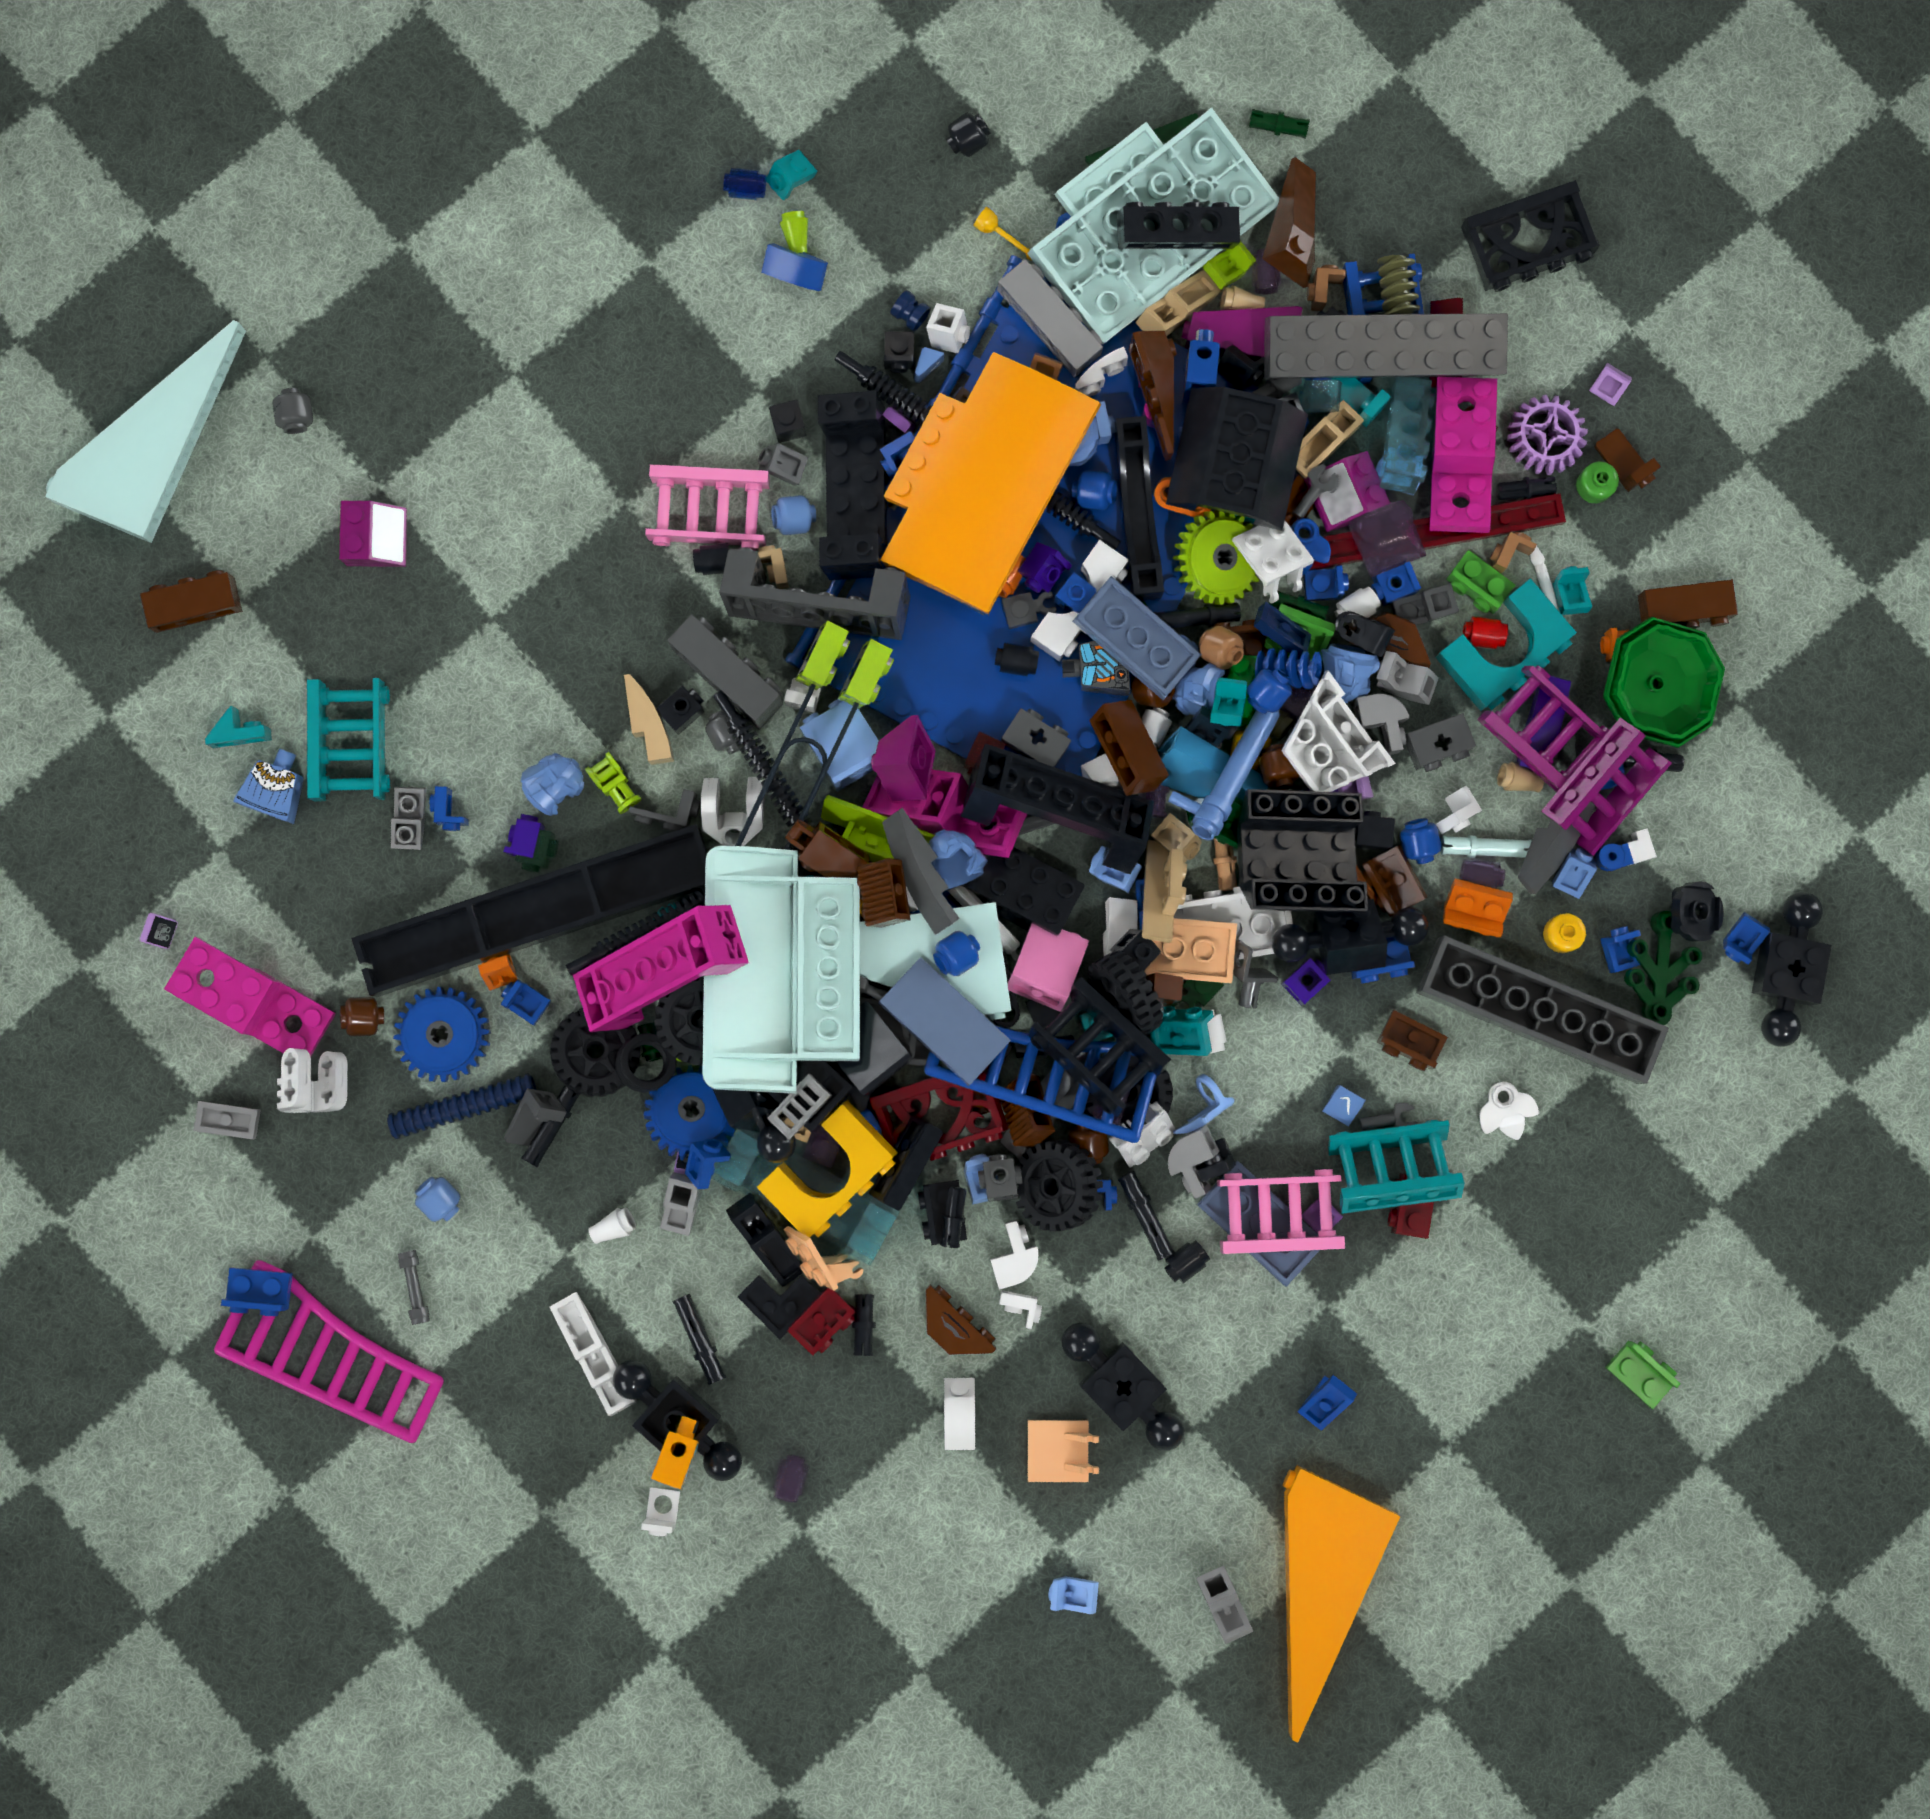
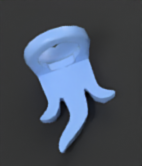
M1205 1074L1199 1075L1196 1078V1086L1208 1107L1188 1119L1187 1124L1175 1129L1173 1133L1185 1134L1201 1128L1225 1109L1232 1106L1234 1098L1224 1097L1219 1087L1210 1077ZM1201 1083H1204L1211 1090L1215 1100L1207 1096Z

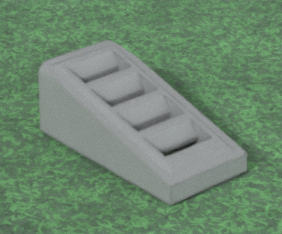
M808 1074L796 1086V1094L790 1093L767 1119L790 1140L828 1101L832 1094L811 1074ZM807 1086L820 1097L816 1102L804 1091ZM798 1095L811 1106L808 1111L795 1099ZM790 1104L803 1115L800 1119L787 1109ZM782 1112L795 1124L791 1129L778 1117Z

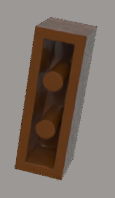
M216 570L207 573L205 578L196 580L194 577H188L178 580L176 585L167 587V585L161 584L150 587L148 592L140 593L148 628L158 633L243 612L235 578L228 572Z
M1733 579L1648 589L1638 595L1641 623L1650 617H1655L1696 629L1700 627L1699 623L1710 622L1711 627L1729 624L1730 619L1738 615Z
M1132 700L1103 704L1089 721L1126 796L1155 791L1169 774Z

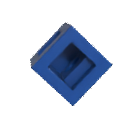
M1410 561L1376 575L1372 579L1374 584H1371V589L1376 593L1379 600L1382 601L1383 606L1389 605L1401 598L1414 595L1421 589ZM1391 579H1397L1400 587H1392Z

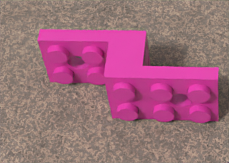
M1437 377L1429 531L1490 532L1498 378ZM1462 402H1469L1474 406V409L1462 411L1458 405ZM1464 498L1469 504L1464 508H1459L1453 504V500Z
M933 769L925 800L892 801L886 789H883L877 774L862 807L886 817H890L903 808L914 825H917L920 830L934 835L944 829L946 831L964 833L973 840L976 848L983 854L1009 858L1027 816V813L1000 804L991 823L997 822L996 826L990 830H984V827L987 825L960 817L968 787L961 773Z
M194 937L164 988L167 992L237 1032L252 1035L283 1054L289 1048L306 1049L311 1057L336 1014L260 969L247 966L198 937ZM205 970H211L214 974V981L208 987H204L200 982V975ZM291 1016H298L302 1022L300 1030L296 1033H291L286 1026L287 1020Z

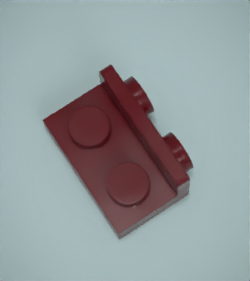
M1400 1173L1399 1179L1395 1178L1394 1182L1407 1180V1175ZM1434 1202L1397 1206L1395 1209L1391 1208L1387 1222L1388 1226L1392 1227L1391 1233L1428 1239Z
M827 1287L787 1328V1331L814 1356L817 1351L823 1353L834 1340L831 1337L839 1329L844 1331L851 1325L855 1319L852 1315L856 1311L836 1291Z

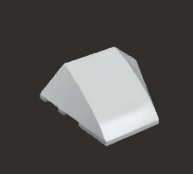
M1329 670L1324 672L1281 750L1310 791L1332 792L1359 778L1367 777L1373 774V772L1396 764L1380 741H1372L1341 698L1345 693Z

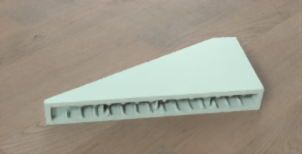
M234 320L57 469L55 476L51 477L47 483L45 497L57 505L152 543L246 333L243 326Z
M996 902L953 908L959 919L936 935L921 913L911 914L910 921L882 928L867 927L865 921L860 922V976L893 987L921 957L983 1015H987L988 1020L1006 1018L1005 1012L1011 1011ZM955 931H962L967 936L973 935L980 945L977 965L960 976L943 974L933 959V954L936 953V944Z

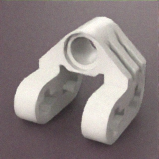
M748 777L746 792L747 814L744 812H725L723 815H719V778H704L701 792L703 831L723 846H735L762 790L761 782L764 779L758 781L757 777ZM765 796L741 846H745L763 829ZM735 829V830H738V831H740V832H739V833H732V832H730L729 830Z
M287 1049L282 1056L281 1078L277 1079V1085L281 1087V1090L277 1091V1097L281 1099V1102L277 1103V1109L285 1113L341 1110L347 1102L348 1064L346 1056L341 1052H324L318 1063V1081H311V1058L309 1052L306 1049Z

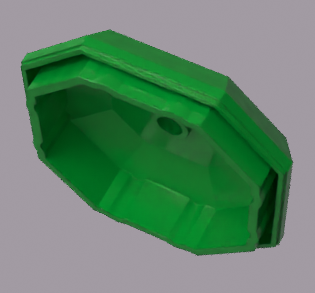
M1650 617L1616 639L1603 698L1616 722L1619 718H1622L1640 730L1646 736L1644 739L1679 748L1712 726L1725 667L1706 632ZM1654 679L1658 681V687L1656 689L1653 687L1652 684Z

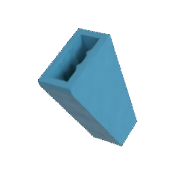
M1180 726L1157 749L1169 774L1160 785L1197 798H1205V796L1210 795L1231 756ZM1251 769L1236 797L1243 800L1247 789L1267 790L1268 786L1263 782L1262 775Z

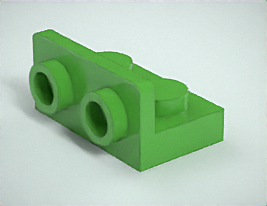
M1470 550L1465 553L1446 578L1452 585L1454 592L1462 596L1464 594L1474 600L1473 605L1483 613L1490 612L1494 614L1515 587L1513 582Z
M1628 1341L1605 1368L1650 1409H1654L1672 1387L1678 1388L1681 1383L1674 1378L1677 1375L1675 1370L1665 1362L1659 1364L1652 1358L1654 1352L1641 1341L1638 1344Z

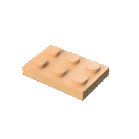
M1174 918L1173 939L1171 943L1152 940L1161 950V953L1144 972L1147 975L1159 973L1180 976L1184 980L1232 983L1237 923Z

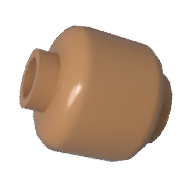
M1215 626L1202 634L1199 648L1200 654H1202L1201 658L1222 670H1227L1233 665L1238 664L1243 658L1244 643L1238 634L1223 626Z

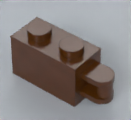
M797 819L785 836L791 844L799 848L798 859L801 861L800 864L811 873L817 871L824 877L857 878L859 873L857 867L869 863V854L821 822L813 828L804 821ZM803 832L809 835L806 841L800 839Z

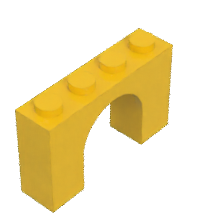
M848 1100L821 1124L848 1155L851 1170L849 1180L844 1188L832 1193L814 1191L784 1162L757 1186L761 1193L800 1233L809 1238L813 1234L819 1238L831 1226L828 1220L835 1213L841 1217L853 1205L849 1201L850 1198L856 1193L862 1196L874 1185L870 1179L879 1172L883 1176L896 1164L892 1158L898 1152Z

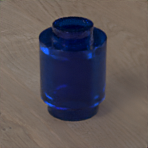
M731 168L730 174L725 173L723 190L728 191L729 198L757 201V198H765L766 174H760L758 170Z

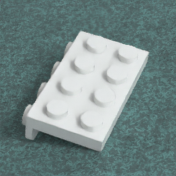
M1240 886L1233 887L1234 893L1222 895L1221 890L1204 892V898L1195 900L1192 899V894L1186 895L1184 904L1178 905L1174 918L1237 923L1236 940H1241L1252 948V957L1275 954L1271 945L1273 934L1279 927L1293 924L1291 911L1251 910ZM1242 951L1240 952L1239 959H1244Z

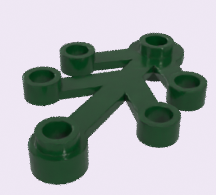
M1671 911L1656 912L1651 918V928L1658 934L1656 964L1647 953L1648 944L1646 941L1635 939L1631 940L1627 945L1628 954L1636 958L1654 983L1653 994L1644 984L1645 974L1642 970L1630 969L1624 975L1625 983L1634 989L1644 1003L1642 1008L1643 1017L1661 1025H1666L1670 1021L1674 1005L1686 995L1697 993L1700 987L1697 978L1692 976L1683 977L1680 979L1678 987L1666 996L1667 984L1689 965L1699 964L1702 960V952L1699 948L1687 947L1682 951L1681 956L1669 966L1671 935L1673 933L1671 929ZM1666 918H1668L1670 921V926L1668 928L1665 925ZM1637 943L1640 945L1639 953L1635 951V945ZM1690 951H1692L1695 956L1693 961H1691L1689 958ZM1633 973H1635L1638 977L1636 983L1632 981ZM1688 980L1692 984V988L1690 989V991L1686 987V983ZM1658 1006L1662 1010L1660 1017L1656 1013V1009Z

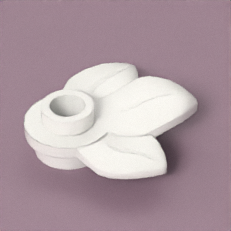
M1498 1082L1490 1088L1488 1093L1489 1101L1481 1108L1479 1118L1481 1129L1485 1134L1491 1133L1499 1127L1506 1136L1519 1140L1524 1131L1525 1117L1536 1116L1539 1114V1110L1535 1100L1529 1094L1518 1092L1511 1083ZM1501 1091H1505L1508 1095V1099L1504 1103L1498 1099V1094Z

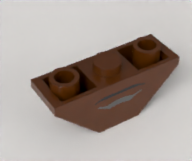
M1387 611L1369 618L1395 629L1386 651L1397 653L1409 664L1430 667L1431 662L1414 622ZM1355 625L1352 627H1347L1346 633H1348L1350 629L1355 630L1357 626Z
M930 1284L926 1288L927 1334L949 1355L993 1353L996 1350V1346L993 1344L996 1338L984 1327L978 1330L971 1323L974 1317L962 1306L956 1309L949 1302L952 1296L940 1285L934 1288Z

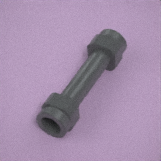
M416 1250L399 1253L400 1269L404 1268L412 1310H408L411 1323L416 1325L429 1322L428 1306L424 1307L416 1269V1265H419Z

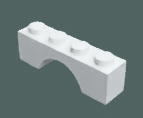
M1099 540L1083 562L1081 571L1085 575L1087 582L1096 589L1097 593L1111 576L1120 584L1124 581L1129 573V570L1126 569L1129 560ZM1075 611L1066 614L1048 612L1032 634L1030 642L1059 662L1064 655L1069 658L1079 644L1075 639L1081 631L1085 633L1072 622L1078 613Z

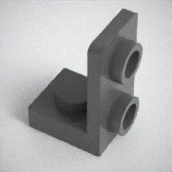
M527 1088L504 1139L507 1143L529 1146L543 1122H549V1120L562 1122L566 1115V1110L553 1093Z

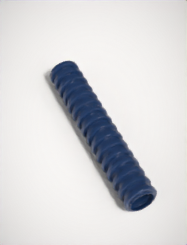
M526 1073L523 1078L516 1076L513 1081L509 1078L506 1080V1083L499 1081L496 1086L489 1084L486 1089L482 1086L479 1087V1091L472 1089L468 1094L461 1092V1096L454 1094L451 1099L444 1097L441 1102L439 1100H434V1104L427 1102L424 1107L417 1105L414 1110L412 1108H407L406 1112L400 1110L397 1112V1115L390 1113L387 1118L388 1127L391 1135L395 1139H400L401 1135L406 1137L410 1135V1132L417 1134L420 1129L427 1131L428 1127L434 1129L437 1128V1124L444 1126L447 1121L454 1123L457 1118L461 1121L464 1120V1116L471 1118L474 1113L482 1115V1111L486 1113L491 1112V1108L499 1110L502 1105L504 1107H509V1103L516 1105L519 1100H522L527 1088L537 1090L532 1075Z

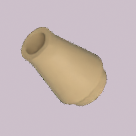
M1234 285L1231 288L1225 287L1223 289L1220 310L1265 307V297L1255 295Z
M1514 762L1509 764L1503 763L1497 776L1498 786L1503 787L1505 791L1540 792L1544 785V781L1537 774Z

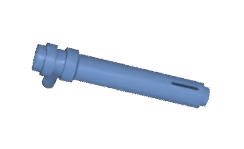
M1258 710L1255 711L1210 795L1205 796L1201 804L1175 791L1172 792L1168 802L1195 814L1192 820V831L1198 837L1204 840H1212L1220 834L1224 826L1223 822L1227 821L1232 812L1231 805L1280 717L1279 710L1274 713L1267 712L1266 714Z

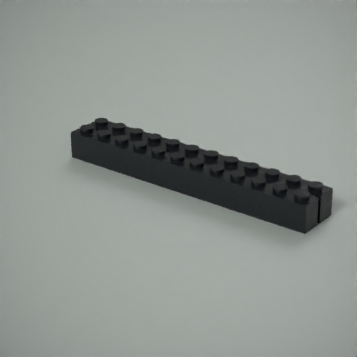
M697 824L353 937L351 939L359 964L373 966V969H361L368 993L374 997L383 996L485 962L490 958L500 957L701 890L705 887V865L708 853L701 830Z

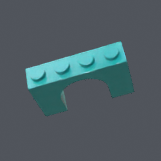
M1531 578L1503 601V604L1523 626L1528 637L1527 654L1520 664L1512 667H1498L1487 662L1463 634L1435 657L1480 711L1487 706L1490 710H1493L1505 700L1502 694L1506 690L1511 688L1515 692L1526 683L1525 674L1521 671L1524 666L1536 667L1538 665L1544 668L1550 663L1547 658L1550 654L1556 651L1560 655L1573 644L1570 638L1577 632Z

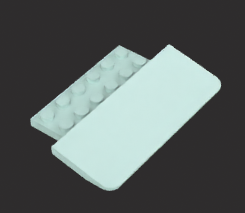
M716 846L712 848L706 856L705 906L731 905L749 963L727 975L704 976L703 1079L709 1087L718 1090L796 1094L797 1061H859L860 888L857 885V878L798 877L797 850L749 846Z

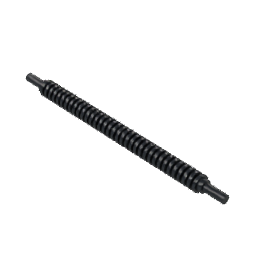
M839 351L834 361L858 376L857 380L861 382L863 388L867 387L868 391L875 389L882 401L887 399L886 403L888 405L893 404V408L896 410L900 407V413L904 414L906 412L905 416L907 418L912 417V421L915 423L919 420L918 425L922 426L932 405L927 408L928 402L924 400L921 403V397L917 396L915 398L916 394L913 392L909 393V389L906 387L902 390L903 385L900 383L896 385V380H890V376L884 375V372L881 370L877 372L875 366H863L844 352ZM1055 492L1053 493L1048 503L1047 513L1050 514L1055 510L1052 516L1057 518L1061 514L1060 522H1064L1067 518L1065 525L1069 527L1074 523L1072 526L1074 531L1080 527L1078 534L1081 536L1083 534L1088 537L1092 535L1112 549H1117L1121 541L1098 526V521L1094 519L1095 516L1093 514H1090L1087 518V510L1084 509L1082 513H1079L1082 509L1081 506L1077 505L1073 509L1074 501L1067 505L1068 497L1065 496L1060 500L1063 494L1058 492L1054 496Z
M719 691L713 697L728 720L726 724L729 729L727 731L729 734L736 732L732 735L733 741L738 740L736 742L737 747L744 745L740 752L742 754L747 753L744 756L746 761L752 759L748 765L750 767L756 766L752 770L754 774L761 772L757 779L758 781L765 779L761 782L763 787L772 768L770 765L775 761L773 758L767 760L771 755L769 751L762 753L766 750V746L764 744L758 746L762 743L761 738L754 740L758 734L756 731L751 732L754 729L752 724L746 726L750 722L749 719L744 718L742 714H738L727 695ZM779 771L775 773L766 793L773 792L769 796L770 800L777 799L773 805L775 807L782 806L777 811L779 814L786 812L782 819L783 821L790 819L786 825L791 827L799 819L800 811L804 807L802 804L797 807L795 806L800 801L798 798L791 799L796 794L794 791L787 793L791 786L788 784L783 787L787 780L786 778L779 780L783 776L782 772ZM808 818L804 822L809 825L812 820ZM803 832L800 839L802 838L803 841H806L809 835ZM860 915V922L865 921Z
M831 823L826 824L827 827L841 836L846 829L834 823L833 825ZM792 844L790 850H797L799 853V848ZM705 887L701 889L703 895L699 890L694 892L696 898L692 894L688 895L689 902L685 897L680 899L682 906L676 901L673 903L675 909L672 905L666 906L668 913L662 908L659 910L661 916L657 912L652 914L654 920L647 916L645 917L647 923L643 919L638 921L640 927L636 923L631 924L633 931L627 926L624 928L625 935L620 930L617 932L619 938L615 934L610 935L611 942L607 937L604 938V946L600 941L596 942V946L591 948L592 952L565 965L568 973L572 976L696 906H705Z

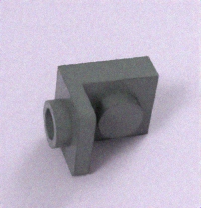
M776 443L767 446L761 451L758 458V464H760L758 470L768 471L770 475L793 486L799 485L808 457Z

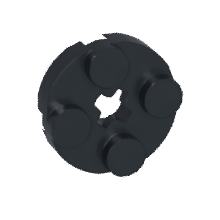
M1703 881L1688 882L1673 890L1671 929L1675 934H1680L1684 939L1692 942L1707 941L1712 938L1711 935L1714 931L1720 929L1724 917L1723 903L1720 897H1715L1711 890L1714 889L1712 885ZM1695 908L1700 911V914L1697 916L1695 913Z

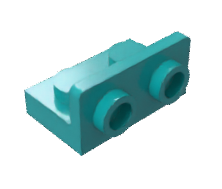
M1165 1006L1160 1009L1163 1012V1017L1161 1018L1163 1022L1159 1028L1150 1033V1038L1165 1054L1208 1056L1212 1052L1207 1023L1214 1017L1212 1010H1202L1200 1007L1175 1009L1173 1006Z

